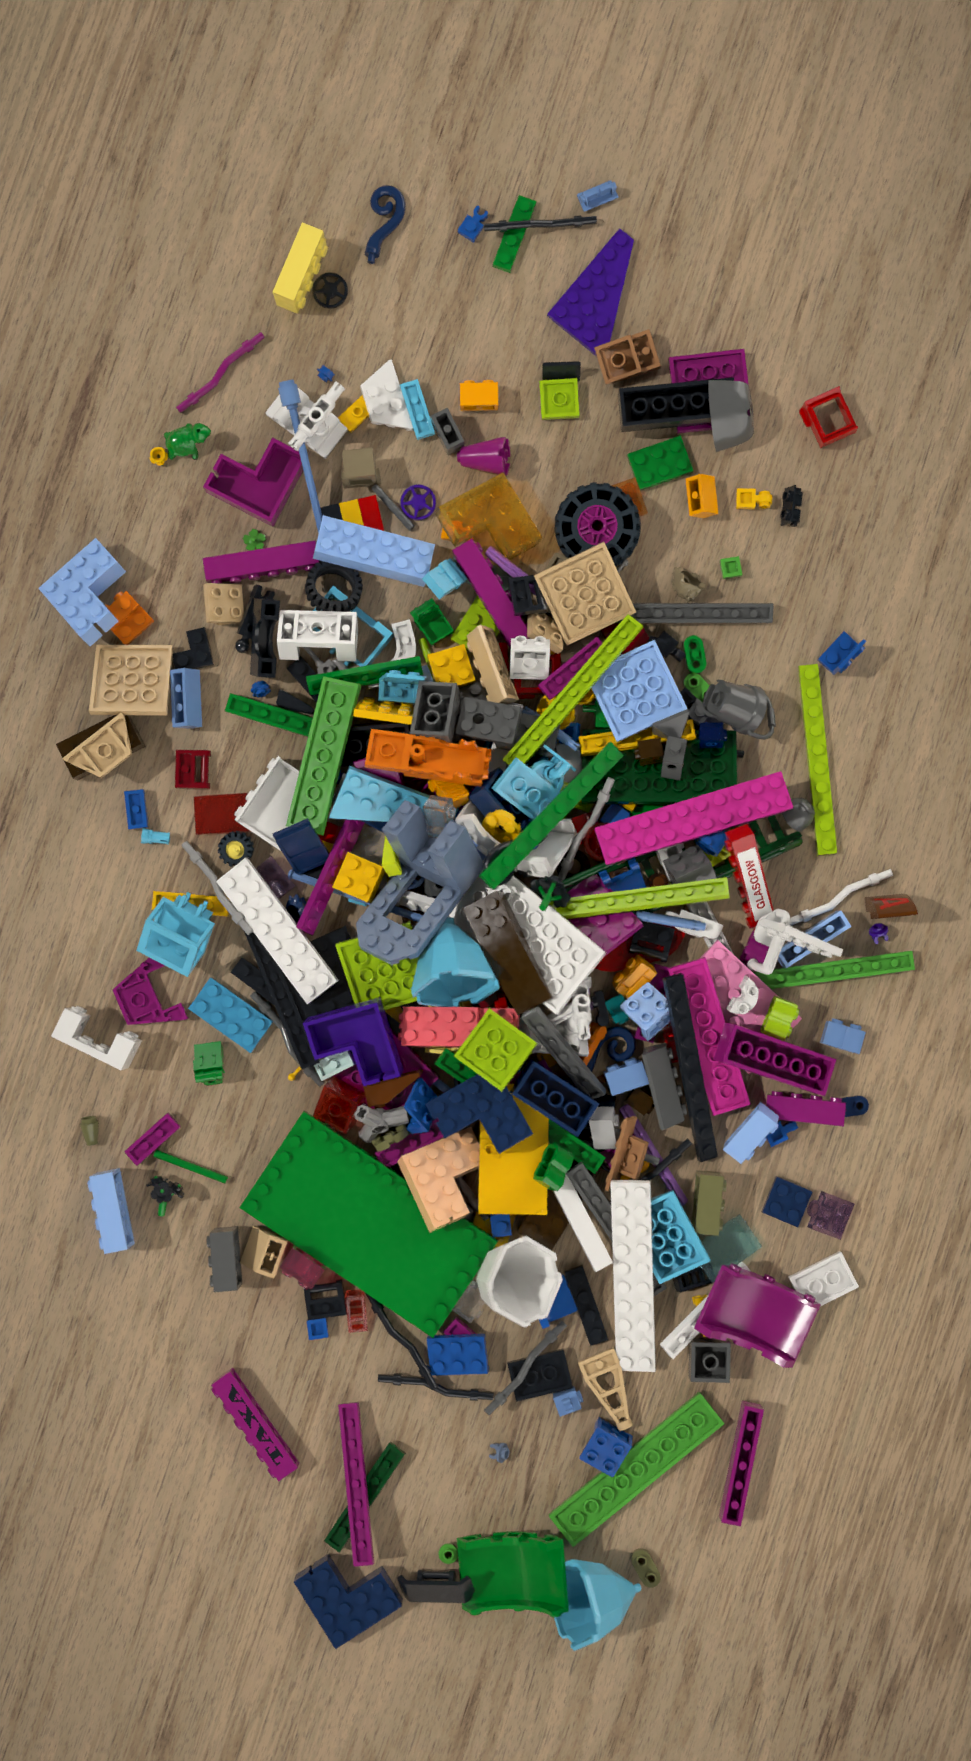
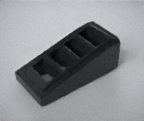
M281 689L279 690L276 701L278 707L314 716L315 710L313 707Z
M711 1262L672 1278L676 1292L680 1293L715 1282L716 1280ZM702 1269H705L708 1278L706 1280L704 1278ZM696 1271L698 1272L700 1281H697L695 1274ZM689 1273H690L691 1280H692V1283H691V1284H690V1282H689L688 1275H687V1274H689Z

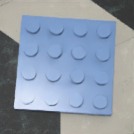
M655 640L619 656L591 688L616 742L652 727V723L687 709Z

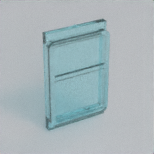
M740 1214L723 1225L722 1231H719V1236L709 1235L701 1241L711 1261L700 1267L713 1283L722 1265L730 1266L731 1263L738 1265L762 1247Z

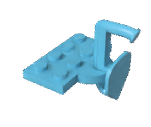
M545 744L543 747L554 755L550 761L544 760V757L534 755L532 766L529 768L515 757L492 787L494 791L532 820L560 793L566 772L569 769L574 772L576 771L570 763Z

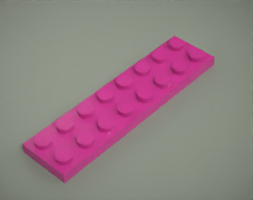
M702 957L668 968L670 976L677 973L684 975L706 1095L713 1116L751 1105L740 1069L713 1060L724 1028L725 1019L706 958Z

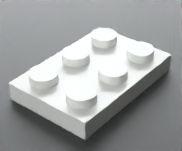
M841 1251L789 1276L795 1291L803 1295L807 1293L816 1298L815 1301L821 1304V1306L859 1287Z

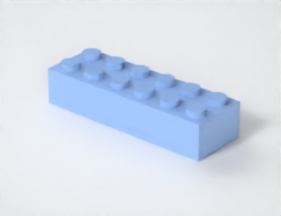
M323 515L313 559L424 587L426 583L422 578L430 570L435 544Z

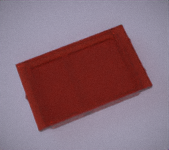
M248 793L195 796L194 817L196 835L230 833L232 831L249 832V829L235 821L236 816L234 815L240 806L244 807L247 800L245 798Z

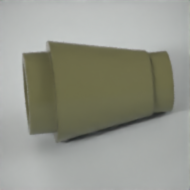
M96 1116L81 1118L79 1125L86 1145L98 1144L99 1120L96 1119Z

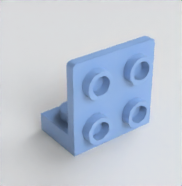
M649 982L645 983L620 1005L621 1010L641 1028L642 1035L647 1041L671 1022L667 999Z

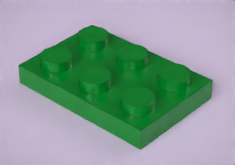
M681 435L627 454L639 491L693 473V468Z

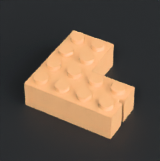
M471 1127L403 1155L397 1161L430 1233L445 1227L448 1223L451 1224L465 1218L470 1213L454 1179L479 1169V1143Z

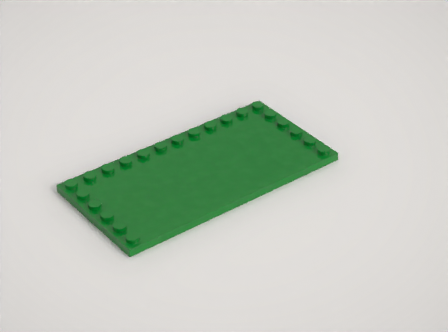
M305 1110L239 1207L432 1338L481 1268L487 1253L493 1250L498 1242L497 1239L465 1218L451 1224L448 1223L445 1227L430 1233L403 1176Z

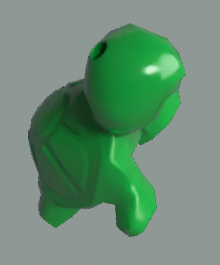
M187 423L184 427L177 428L171 432H165V445L168 450L169 459L173 460L176 456L192 455L193 460L198 459L199 453L196 443H204L206 438L210 436L211 430L208 426L201 423H196L192 426L190 423Z

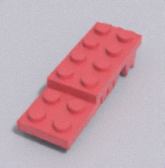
M403 1007V1012L399 1014L401 1024H399L400 1033H398V1040L401 1041L402 1046L460 1048L489 1008ZM490 1008L519 1029L520 1015H517L514 1008Z

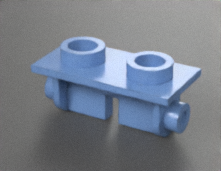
M612 180L577 194L584 212L619 198L616 192V183L612 182Z

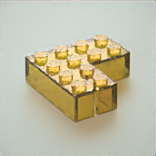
M504 473L438 507L435 514L454 547L487 530L501 554L508 560L520 555L522 551L526 552L537 546L542 539V535Z

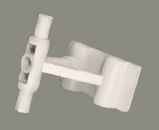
M335 381L327 394L321 395L316 403L312 402L298 388L301 403H298L297 408L300 424L296 434L294 433L290 412L286 406L282 407L280 395L268 408L266 415L294 435L288 442L292 448L294 447V450L298 451L305 442L308 447L320 456L327 458L348 430L331 413L335 408V401L345 388Z
M584 981L571 997L572 1002L564 1006L559 1014L553 1012L547 1015V1018L578 1056L587 1057L589 1054L588 1039L591 1037L589 1029L591 1010L588 986ZM520 1018L519 1030L537 1043L532 1052L550 1054Z

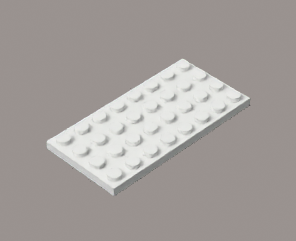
M514 875L508 883L497 886L493 890L478 876L448 917L454 918L455 925L460 927L479 945L463 908L496 890L504 892L553 998L543 1004L555 1014H559L606 952L550 905H548L546 911H541L539 906L543 899Z

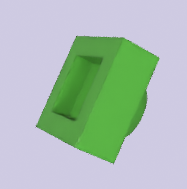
M739 556L720 559L723 579L742 576Z

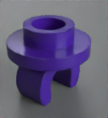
M876 923L869 929V934L872 936L875 944H878V938L883 936L885 941H888L887 933L889 930L886 925Z

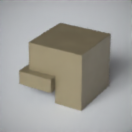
M373 447L342 451L344 472H341L343 488L381 484L380 471L375 466Z

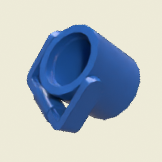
M722 830L696 838L694 842L706 854L718 856L725 845L724 841L727 840L726 831Z

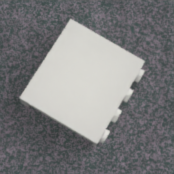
M278 756L276 760L272 758L267 766L269 770L265 775L262 774L256 782L258 784L257 788L248 793L245 798L247 800L244 807L240 806L234 815L236 816L235 821L280 850L272 834L287 827L286 823L299 771Z

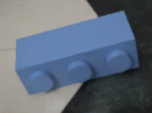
M189 668L170 670L172 727L184 729L202 727L200 670Z

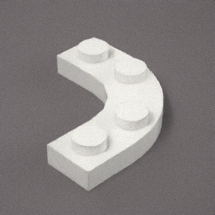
M410 619L392 624L397 650L391 661L415 657L416 642ZM379 683L368 685L369 690L379 688Z

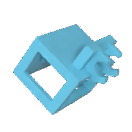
M189 892L183 896L178 895L174 902L165 897L161 899L145 921L136 950L186 977L190 975L204 955L215 923L209 921L213 912L206 909L208 902L204 901L199 907L189 903L191 896Z

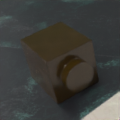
M661 738L637 741L634 755L635 760H639L640 766L663 763L664 754Z
M640 1088L632 1089L624 1100L643 1116L646 1113L649 1115L655 1108L653 1098Z

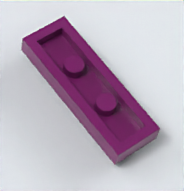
M168 1112L124 1152L138 1166L181 1126Z

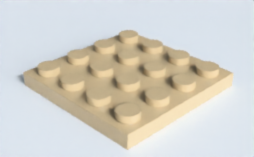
M601 542L534 575L566 645L624 619L627 614L632 615L636 613L605 542Z
M96 645L89 705L90 715H118L121 712L124 715H167L173 646Z

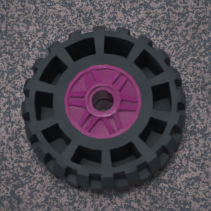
M593 482L590 485L577 487V490L571 491L567 498L561 502L555 516L554 530L560 550L567 558L575 556L601 542H605L615 566H619L631 556L638 544L641 521L637 506L633 503L632 498L628 494L626 495L622 489L617 486H611L609 483L597 484V482ZM597 523L603 526L599 531H595L592 528Z

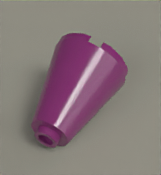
M506 437L463 446L457 452V461L463 467L501 476L508 475L510 463L507 462L508 457H511L509 440Z

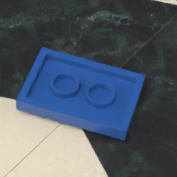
M485 1334L435 1335L433 1338L430 1336L426 1338L429 1366L432 1371L430 1373L432 1376L488 1374L489 1367Z

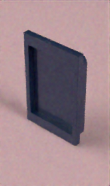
M308 818L272 834L278 847L298 875L325 864L330 854Z

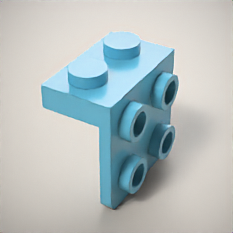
M390 670L389 673H385V675L379 678L378 701L415 704L419 681H424L425 677L420 676V673L408 672V675L401 674V671Z

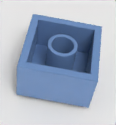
M631 1058L625 1060L624 1065L618 1066L613 1064L606 1067V1071H603L612 1096L649 1084L641 1060Z

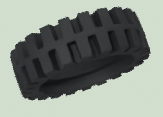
M321 561V564L319 562L316 563L308 573L305 595H307V600L311 601L310 605L312 607L316 606L317 611L322 609L323 611L350 612V610L355 609L361 598L363 589L362 578L359 577L358 571L354 572V569ZM336 574L344 577L350 583L352 594L343 601H331L318 593L315 583L322 575Z

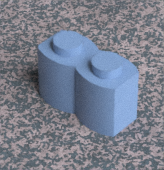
M832 1018L831 1021H826L820 1043L860 1054L866 1032L861 1030V1026L850 1024V1027L843 1025V1021Z

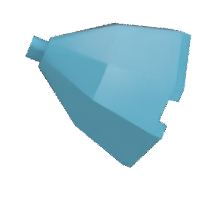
M448 917L418 959L411 993L413 997L417 998V1002L420 1005L459 1007V1002L471 1000L472 1004L480 1003L498 990L500 986L481 947L460 927L455 925L454 918Z
M575 1559L565 1562L569 1612L562 1613L560 1617H554L561 1638H568L572 1642L570 1647L574 1651L599 1641L621 1624L635 1594L641 1591L639 1583L633 1584L601 1563Z

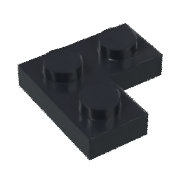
M202 627L186 631L190 650L172 654L175 669H199L214 665L206 628Z

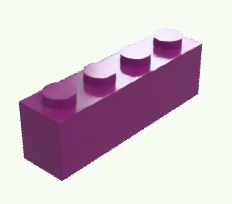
M772 1091L771 1094H767L766 1106L779 1116L778 1120L844 1127L846 1102H842V1098L830 1097V1100H822V1096L811 1095V1098H803V1094L799 1093L783 1096V1092Z

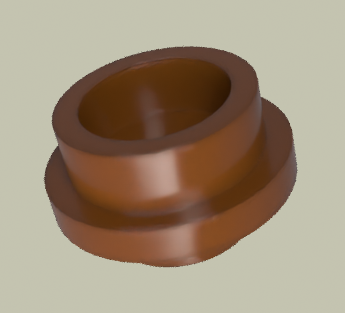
M655 873L649 878L648 884L649 887L668 885V880L664 874Z

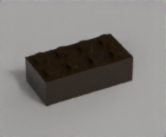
M113 715L57 743L56 746L62 758L117 715ZM125 715L131 750L134 753L146 746L131 716ZM64 761L72 778L77 781L92 774Z

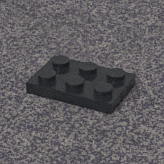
M564 1348L539 1354L535 1358L525 1379L514 1390L516 1402L573 1388ZM527 1357L507 1362L511 1382L517 1377Z

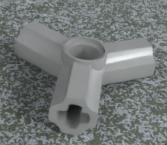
M362 1104L357 1107V1111L354 1113L355 1119L365 1124L359 1131V1137L365 1143H371L378 1134L388 1131L390 1127L409 1123L404 1106L384 1110L382 1108L372 1109Z

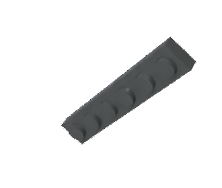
M539 1006L523 1013L521 1019L580 1091L593 1100L605 1095L606 1089Z

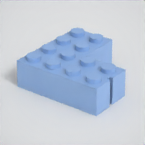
M95 538L38 589L75 632L91 646L103 636L93 625L94 623H97L107 632L119 622L98 596L126 571Z

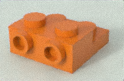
M121 591L114 596L113 599L115 601L110 606L108 604L105 606L119 621L110 630L124 645H129L154 620L127 591L124 593Z

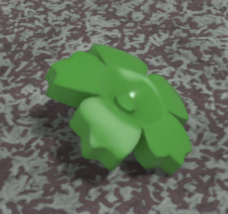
M252 529L249 535H244L242 539L247 545L246 549L250 551L255 550V548L263 549L264 544L262 542L266 541V536L262 533L258 534L257 529Z

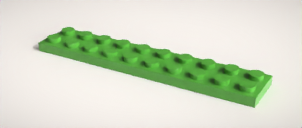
M699 1391L631 1447L614 1477L601 1471L548 1514L550 1519L572 1547H574L725 1423Z

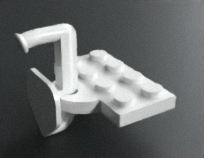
M776 909L761 917L754 931L755 940L769 947L764 963H758L753 958L748 961L747 966L754 971L767 975L771 974L785 941L791 942L792 940L794 945L802 948L807 946L808 951L819 954L821 951V955L829 958L832 955L841 957L843 949L790 927V914L786 910Z

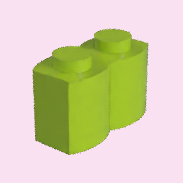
M774 995L760 1032L785 1041L791 1035L792 1027L790 1026L792 1021L796 1020L799 1015L798 1005Z

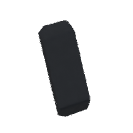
M418 1570L417 1580H406L402 1575L397 1577L400 1589L409 1602L467 1603L472 1599L475 1591L472 1580L468 1576L460 1581H455V1570H450L449 1572ZM424 1579H431V1580H448V1581H426V1580H424Z

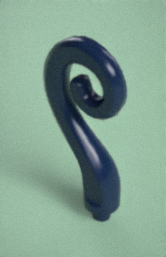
M391 185L378 187L370 199L372 210L380 216L388 215L393 210V204L390 201L383 207L378 204L382 196L392 197L396 202V209L392 218L377 229L367 242L365 256L368 257L367 263L375 264V259L380 256L383 240L397 228L405 215L406 203L404 196L396 187Z
M623 1027L607 1028L604 1039L600 1040L587 1064L591 1072H593L602 1045L612 1037H622L626 1041L627 1048L623 1053H617L615 1048L618 1045V1041L612 1040L607 1045L608 1056L617 1062L629 1059L636 1049V1040L633 1033ZM570 1077L564 1080L570 1085L575 1084Z

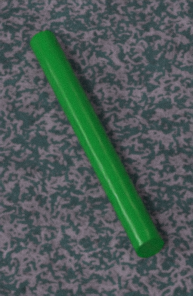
M156 1150L153 1156L226 1184L228 1176Z

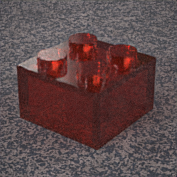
M333 1076L323 1086L313 1116L321 1122L347 1134L356 1125L357 1120L354 1113L357 1111V1107L364 1103L366 1098L365 1092Z

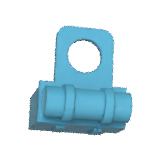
M450 558L439 563L422 580L437 598L441 599L453 590L458 589L468 578L459 569L457 563Z

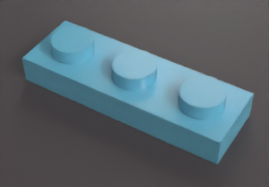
M418 379L400 384L416 439L420 440L435 435Z

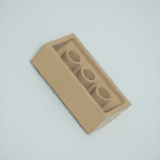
M483 625L477 626L467 635V646L469 651L473 652L475 658L473 662L476 669L480 671V682L487 690V701L502 704L518 701L519 698L512 679H510V674L494 630Z

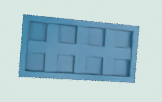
M212 977L209 978L188 1008L250 1053H252L273 1023L270 1018Z

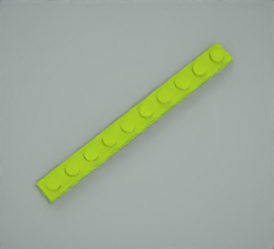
M627 614L502 759L503 762L509 766L516 757L526 765L643 629V625Z
M818 664L798 666L811 801L815 811L813 821L817 855L837 854Z
M725 877L571 897L565 908H556L553 903L554 901H550L549 905L565 919L728 899L730 895L728 879Z

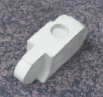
M681 910L680 915L670 911H666L665 914L667 916L706 923L704 931L675 927L679 931L698 938H717L723 928L722 924L685 910Z

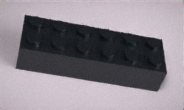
M732 377V378H721V379H711V380H728V381H734V377ZM708 380L619 388L618 404L621 432L711 424Z

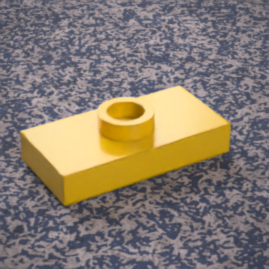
M363 395L338 417L340 423L346 426L350 433L369 417Z

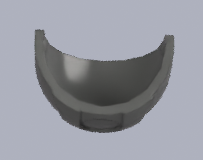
M793 798L791 801L794 808L782 812V815L791 828L801 832L812 823L815 811L808 800Z

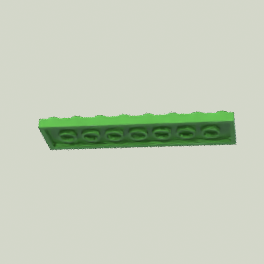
M323 676L286 823L287 827L308 818L317 834L324 835L353 720L354 708L356 707L361 688L360 684Z

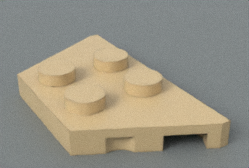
M122 712L64 756L63 760L103 778L132 755L125 715Z

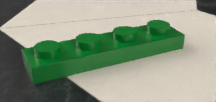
M519 195L509 222L531 220L536 201ZM527 228L510 229L504 233L493 262L494 268L508 273L511 272Z

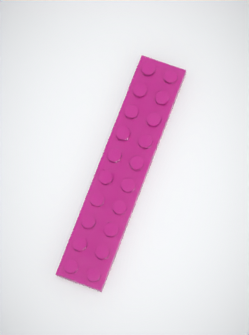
M780 771L596 827L595 832L605 864L608 866L785 812L794 807L782 772Z

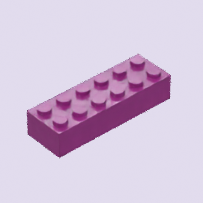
M725 1023L713 1060L825 1096L837 1059L735 1024Z

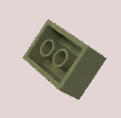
M696 1170L691 1224L697 1234L719 1236V1231L723 1229V1219H721L720 1214L721 1211H724L725 1207L722 1192L726 1191L727 1181L724 1180V1176L719 1172Z

